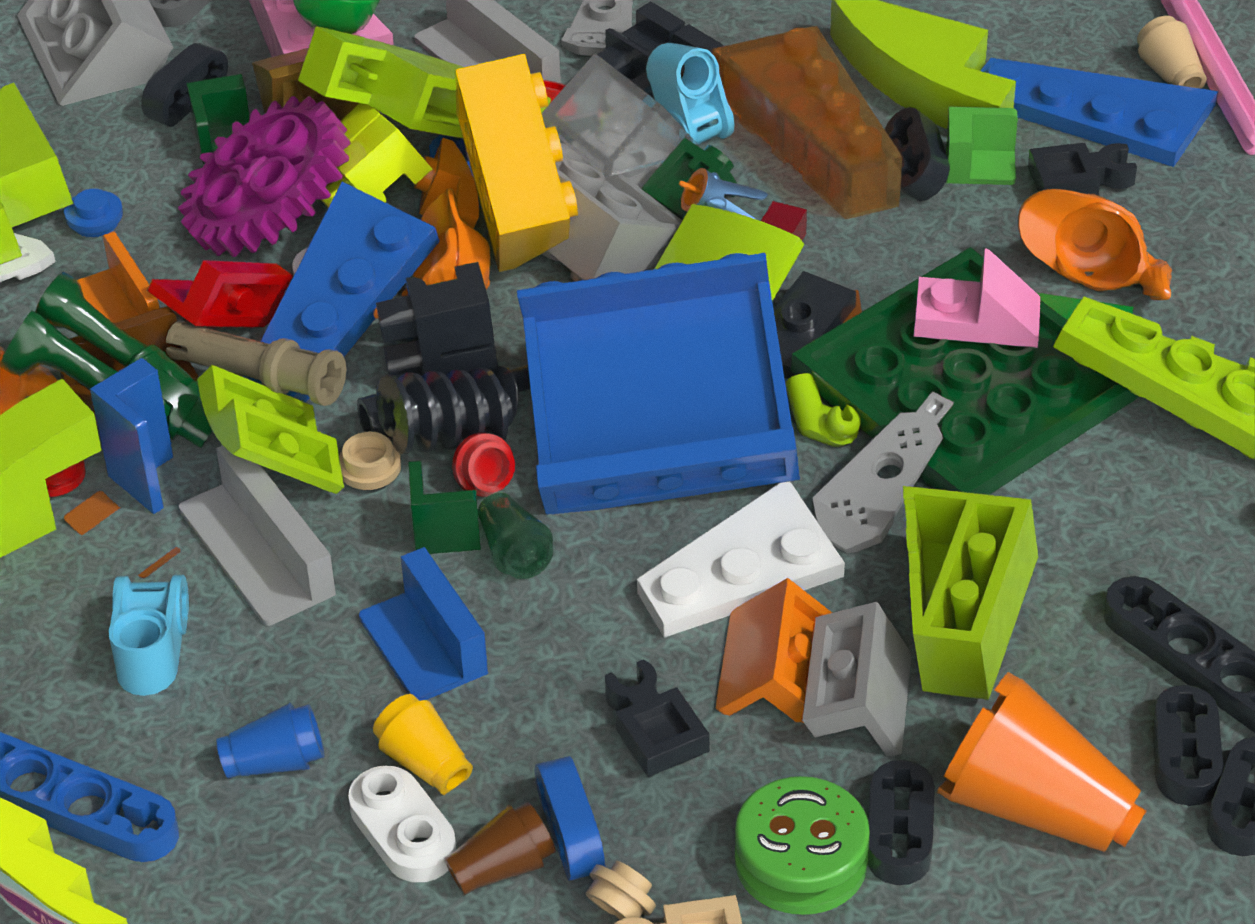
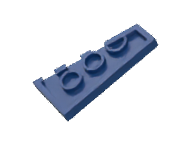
M990 58L981 69L982 72L1016 81L1014 109L1017 110L1018 118L1103 145L1114 143L1127 144L1129 148L1128 153L1172 167L1176 165L1216 106L1218 91L996 58Z
M341 182L260 342L270 344L275 340L287 338L297 342L301 349L317 353L331 349L340 352L344 357L376 319L374 317L376 302L392 299L406 283V277L412 276L440 242L436 228L347 183ZM243 376L246 379L263 385L261 380ZM289 391L286 394L303 402L310 399L308 395Z

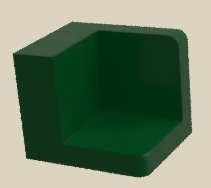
M242 74L187 83L193 126L200 154L214 153L218 148L215 139L218 136L225 138L233 134L232 125L234 122L237 121L243 126L249 123L250 115Z
M421 460L408 461L415 549L418 550L425 547L429 554L481 550L476 490L425 494Z

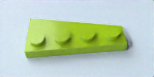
M1085 296L1082 298L1061 330L1053 346L1054 348L1072 357L1079 364L1090 367L1128 388L1133 394L1146 398L1182 418L1189 425L1201 429L1234 447L1246 457L1255 459L1254 358L1250 357L1246 365L1236 363L1215 355V344L1194 336H1191L1190 339L1176 341L1163 336L1160 324Z

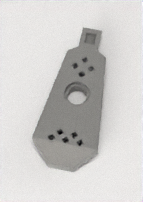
M583 0L570 28H567L561 40L562 46L569 52L578 55L595 56L606 49V42L604 41L606 29L611 28L619 33H623L632 27L633 0ZM601 6H610V7H613V8L608 9V10L598 9V7H601Z
M932 392L916 412L900 413L812 498L817 522L833 546L845 553H854L879 544L884 540L894 524V517L904 503L903 486L913 487L939 446L943 437L937 424L953 406L954 402ZM887 465H894L901 469L900 474L894 478L883 479L877 475L878 471Z

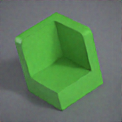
M949 107L946 154L950 164V172L947 183L1015 184V144L1018 122L1016 109Z

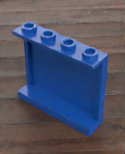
M734 253L726 255L719 260L693 264L669 263L654 270L627 274L609 272L594 279L568 283L549 281L541 283L535 288L517 290L524 323L539 465H536L538 488L546 515L600 510L800 480L796 442L791 423L765 253L753 255Z

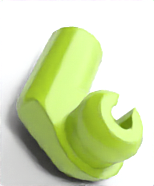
M810 373L795 375L785 382L797 428L804 437L832 447L848 445L857 438L861 425V419L857 411L850 405H846L843 411L837 405L834 407L824 405L816 382Z

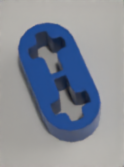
M568 756L536 764L534 772L539 799L567 879L571 881L590 876L596 864L605 867V857L599 830L574 761Z

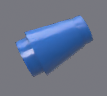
M290 702L229 733V735L216 739L220 762L228 779L239 775L249 776L310 769L309 762L325 757L320 730L309 704L294 708Z

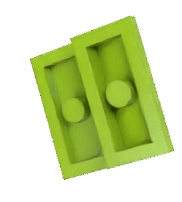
M692 204L655 269L669 263L693 264L719 260L726 255L734 253L747 255L765 253L773 301L805 244L798 236L765 222L727 210Z
M211 365L197 379L200 398L209 425L216 438L230 453L334 494L339 493L344 488L336 438L317 431L313 405L283 393L273 392L264 385Z

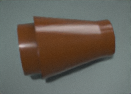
M526 802L515 809L508 804L462 846L443 859L452 878L465 896L477 888L543 868L542 860L555 853L556 849L538 813L529 802Z

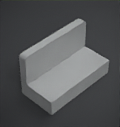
M878 602L816 617L802 721L815 738L865 726L886 756H895L902 754L911 653Z

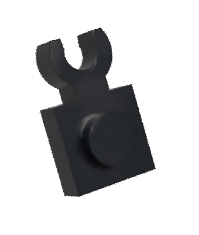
M1085 142L1029 149L1028 169L1038 192L1047 189H1062L1099 196V187L1103 184L1116 189L1135 185L1137 165L1136 163H1127L1129 148L1127 144L1123 143L1109 144L1101 148L1099 152L1091 153Z
M644 659L636 662L637 682L639 684L637 686L628 687L620 684L612 672L605 675V696L609 706L616 711V730L647 777L710 752V734L677 687L661 694L657 692V673L649 662Z

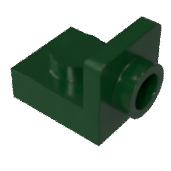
M684 137L641 189L683 221L687 211H684L681 207V197L684 188L679 185L680 181L687 183L695 171L704 168L710 173H717L721 180L736 184L737 182L730 172L734 165L725 154L712 145H707L703 150Z

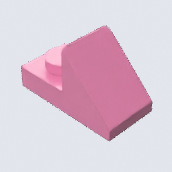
M987 248L984 250L980 282L919 277L914 337L1038 347L1040 296Z

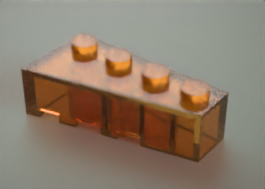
M817 26L794 28L785 33L712 49V54L719 65V74L731 111L739 117V123L748 132L758 134L772 147V153L784 164L788 162L800 172L802 180L844 219L899 207L902 155Z

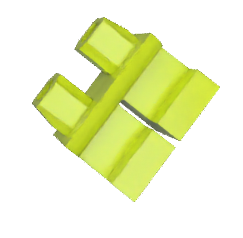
M359 103L341 120L347 129L344 134L351 141V144L344 149L345 153L349 156V161L336 167L343 177L341 180L326 185L325 188L330 192L331 196L321 201L329 208L341 182H344L386 203L383 191L402 174L414 184H417L432 168L398 128L375 108Z

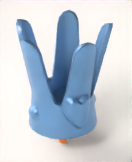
M704 168L695 171L687 183L684 181L679 182V185L684 188L681 197V207L687 212L692 204L727 210L755 219L725 199L724 194L754 200H764L768 195L759 189L721 180L717 173H710Z

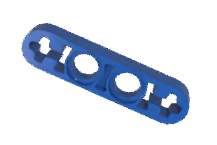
M0 732V798L45 819L48 827L129 860L138 862L155 861L166 856L175 848L179 839V827L175 809L169 800L161 795ZM35 772L46 776L44 783L34 790L20 792L10 788L12 782L23 774ZM85 796H97L105 800L103 806L90 815L80 816L68 811L72 803ZM122 807L125 817L119 815ZM152 820L157 821L159 827L157 830L145 828L139 835L134 834L132 824L146 827Z

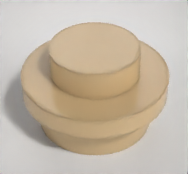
M362 432L350 437L344 443L342 452L339 455L343 482L360 490L382 488L394 481L401 470L400 453L396 451L388 437L377 432Z
M616 861L612 868L608 869L596 864L591 871L590 877L594 881L586 891V896L598 907L611 915H615L619 920L629 917L640 918L642 914L650 916L655 909L656 904L646 895L651 889L652 884L628 865Z

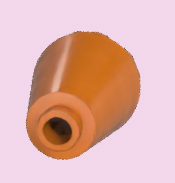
M1007 672L994 689L1000 694L991 709H985L984 707L981 709L943 776L947 780L938 788L937 793L951 802L1102 852H1106L1112 840L1126 847L1147 811L1135 804L1141 790L1022 678L1020 679Z

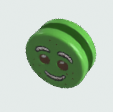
M805 776L787 777L760 787L743 803L735 823V868L740 882L756 900L772 909L785 913L816 914L840 906L858 891L867 873L870 830L866 813L860 803L848 791L820 778Z

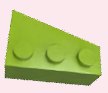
M903 486L913 637L922 691L989 700L1038 559L1031 499Z

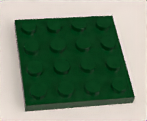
M970 247L921 277L980 282L983 256ZM919 278L792 353L791 372L795 375L810 373L816 382L819 394L831 405L840 406L842 411L846 405L852 406L860 416V428L873 439L900 413L916 412L932 392L954 402L953 406L937 424L943 439L920 475V478L938 490L990 495L1139 398L1128 388L1090 367L1079 364L1072 357L1054 348L1053 346L1068 320L1041 300L1037 348L914 337Z

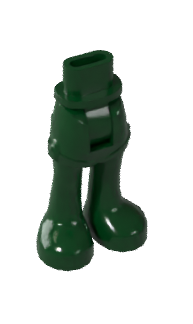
M64 271L60 273L41 296L35 312L31 310L20 325L1 359L0 367L11 374L24 376L39 365H46L74 379L89 391L90 388L118 372L95 358L57 330L62 328L84 338L118 361L124 368L143 358L158 371L170 439L174 440L177 435H180L199 448H202L213 430L203 409L198 381H194L186 371L166 356L165 352L154 344L147 346L116 326L84 298L81 285L77 280Z

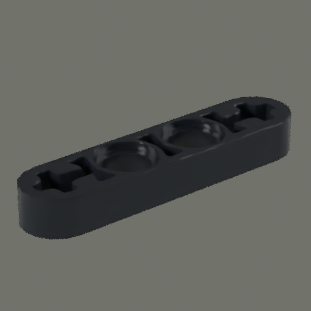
M1130 576L1113 582L1107 590L1104 619L1106 625L1118 636L1185 684L1208 692L1220 709L1255 733V689L1250 692H1238L1228 688L1222 682V679L1229 675H1241L1255 683V651L1154 581L1144 577ZM1125 604L1133 609L1128 611L1124 609L1123 606ZM1140 604L1146 606L1147 612L1138 606ZM1153 624L1158 627L1156 631L1152 630ZM1176 638H1189L1199 642L1204 647V650L1197 654H1184L1174 650L1169 645V642Z

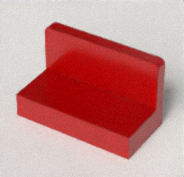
M203 260L194 280L152 279L147 291L195 326L265 327L271 322L293 275L276 263Z

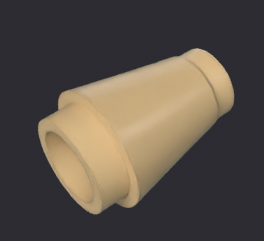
M1160 16L1148 22L1141 29L1137 37L1139 56L1167 84L1203 88L1207 77L1203 72L1185 23L1177 21L1172 16Z

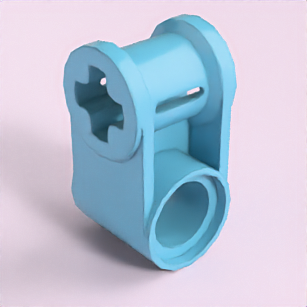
M674 43L661 44L655 48L648 58L646 67L647 78L651 84L660 116V127L669 134V142L675 146L676 142L679 144L685 137L692 143L699 145L716 136L722 139L731 136L735 127L734 116L725 96L719 74V65L715 56L706 49ZM684 64L685 71L683 77L681 78L680 72L682 65Z
M173 575L170 582L131 583L128 576H117L113 586V611L108 631L118 683L131 694L143 696L156 694L166 689L175 680L178 672L182 635L186 633L189 612L186 577L184 575Z

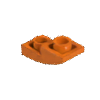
M442 138L434 158L424 156V160L430 165L432 170L417 184H414L415 189L422 191L419 214L423 215L431 203L447 189L451 188L454 191L461 219L474 228L479 218V201L473 175L454 141Z

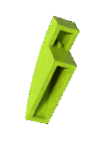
M831 0L830 36L836 46L867 81L902 107L916 108L935 122L936 125L945 129L948 128L949 107L1014 108L1016 81L981 71L986 64L987 29L879 0Z
M315 27L298 79L299 82L325 97L370 105L410 129L463 138L456 114L455 69L464 68L463 66L368 38ZM547 97L548 107L540 108L543 121L551 102L549 97Z
M14 82L0 89V265L22 256L12 227L74 204L57 156Z
M63 379L23 399L0 415V558L56 530L45 479L102 451L94 413Z

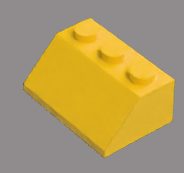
M525 54L455 69L456 114L499 272L515 269L569 239L570 217L578 216L577 202L570 181L560 183L555 165L556 162L563 161L558 132L555 126L545 128L540 108L548 107L544 81L540 72L530 74Z

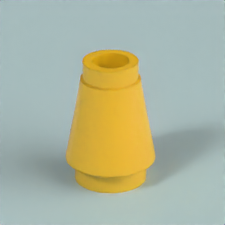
M406 694L391 702L376 719L373 733L379 739L378 746L380 751L432 787H435L442 795L450 792L471 775L473 765L465 758L464 753L430 701H419L413 694Z

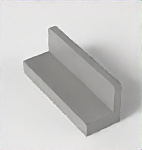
M446 0L447 19L415 34V42L435 58L468 67L525 54L530 74L540 72L543 80L561 83L559 50L495 0Z
M223 445L217 447L216 451L222 485L181 502L179 510L261 622L266 626H271L335 596L336 591L330 553L259 464L233 455Z

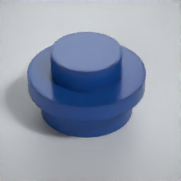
M87 189L78 193L72 198L74 204L64 208L67 225L85 237H99L112 232L123 216L122 203L119 197L101 189Z

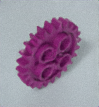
M292 96L283 108L276 100L272 101L266 114L261 115L255 109L250 115L249 123L243 126L236 121L232 125L233 134L228 138L218 136L215 139L218 148L214 153L201 154L199 158L205 164L203 168L189 172L188 177L194 184L181 190L180 194L187 201L181 204L178 210L185 216L181 223L206 251L211 249L216 256H220L227 250L232 257H236L245 246L251 253H255L262 239L266 238L274 245L277 243L279 231L286 227L289 231L295 232L297 230L296 219L302 214L313 216L315 209L312 204L315 200L328 199L331 196L325 187L328 183L342 179L343 175L336 167L349 161V156L345 153L344 149L351 144V141L344 134L347 131L346 127L323 101L317 104L312 97L308 96L300 103L295 96Z

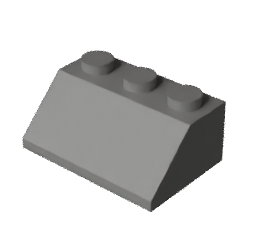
M28 0L17 14L57 102L62 106L146 84L154 72L159 71L164 66L169 53L174 48L149 0Z
M561 143L563 161L556 162L555 165L560 183L570 181L577 202L578 216L570 217L569 239L547 250L542 255L552 260L560 261L572 270L570 277L574 281L594 279L609 272L627 274L654 270L682 220L587 147Z

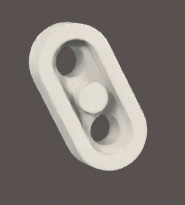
M378 766L361 773L353 781L349 789L348 796L351 816L391 872L403 880L416 883L432 881L447 873L448 869L443 858L456 851L455 833L451 824L416 779L406 770L394 766ZM382 791L391 792L387 795H376L377 793ZM415 838H427V840L423 842H411V840Z

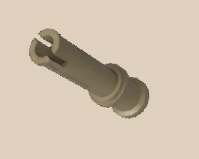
M186 321L174 323L166 337V343L182 346L181 349L172 346L166 348V353L174 360L188 361L207 367L214 365L234 374L261 380L264 386L276 393L287 394L289 391L308 395L312 402L322 406L331 405L337 400L346 380V361L340 352L326 349L317 353L301 349L297 342L287 338L278 339L268 344L195 326Z

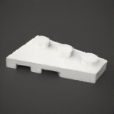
M790 481L782 482L637 579V593L665 638L730 616L736 607L786 578L792 580L803 590L844 577L845 562Z

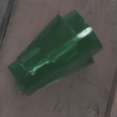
M497 492L484 498L478 507V517L496 568L502 573L509 574L517 579L532 578L544 571L553 557V536L550 529L506 493Z

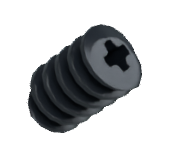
M498 366L492 371L479 367L469 371V373L461 369H453L446 374L439 371H429L422 377L412 372L405 373L399 378L385 374L380 378L376 387L377 415L381 427L388 436L392 437L394 447L400 454H408L412 450L414 435L420 450L424 452H431L435 449L438 435L443 447L447 450H455L459 446L461 434L463 439H466L476 433H489L499 436L505 441L508 427L512 424L518 407V390L515 376L509 368L504 366Z

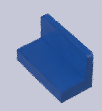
M140 358L90 388L108 476L151 513L155 514L164 508L156 468L172 459L173 451L158 371L143 358Z
M423 547L401 556L405 593L361 610L359 618L407 693L413 694L419 701L428 700L487 675L485 633L429 552Z

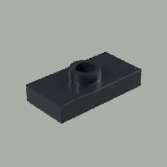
M805 271L801 273L773 309L784 378L789 379L795 376L791 372L792 353L841 325L856 307V291Z

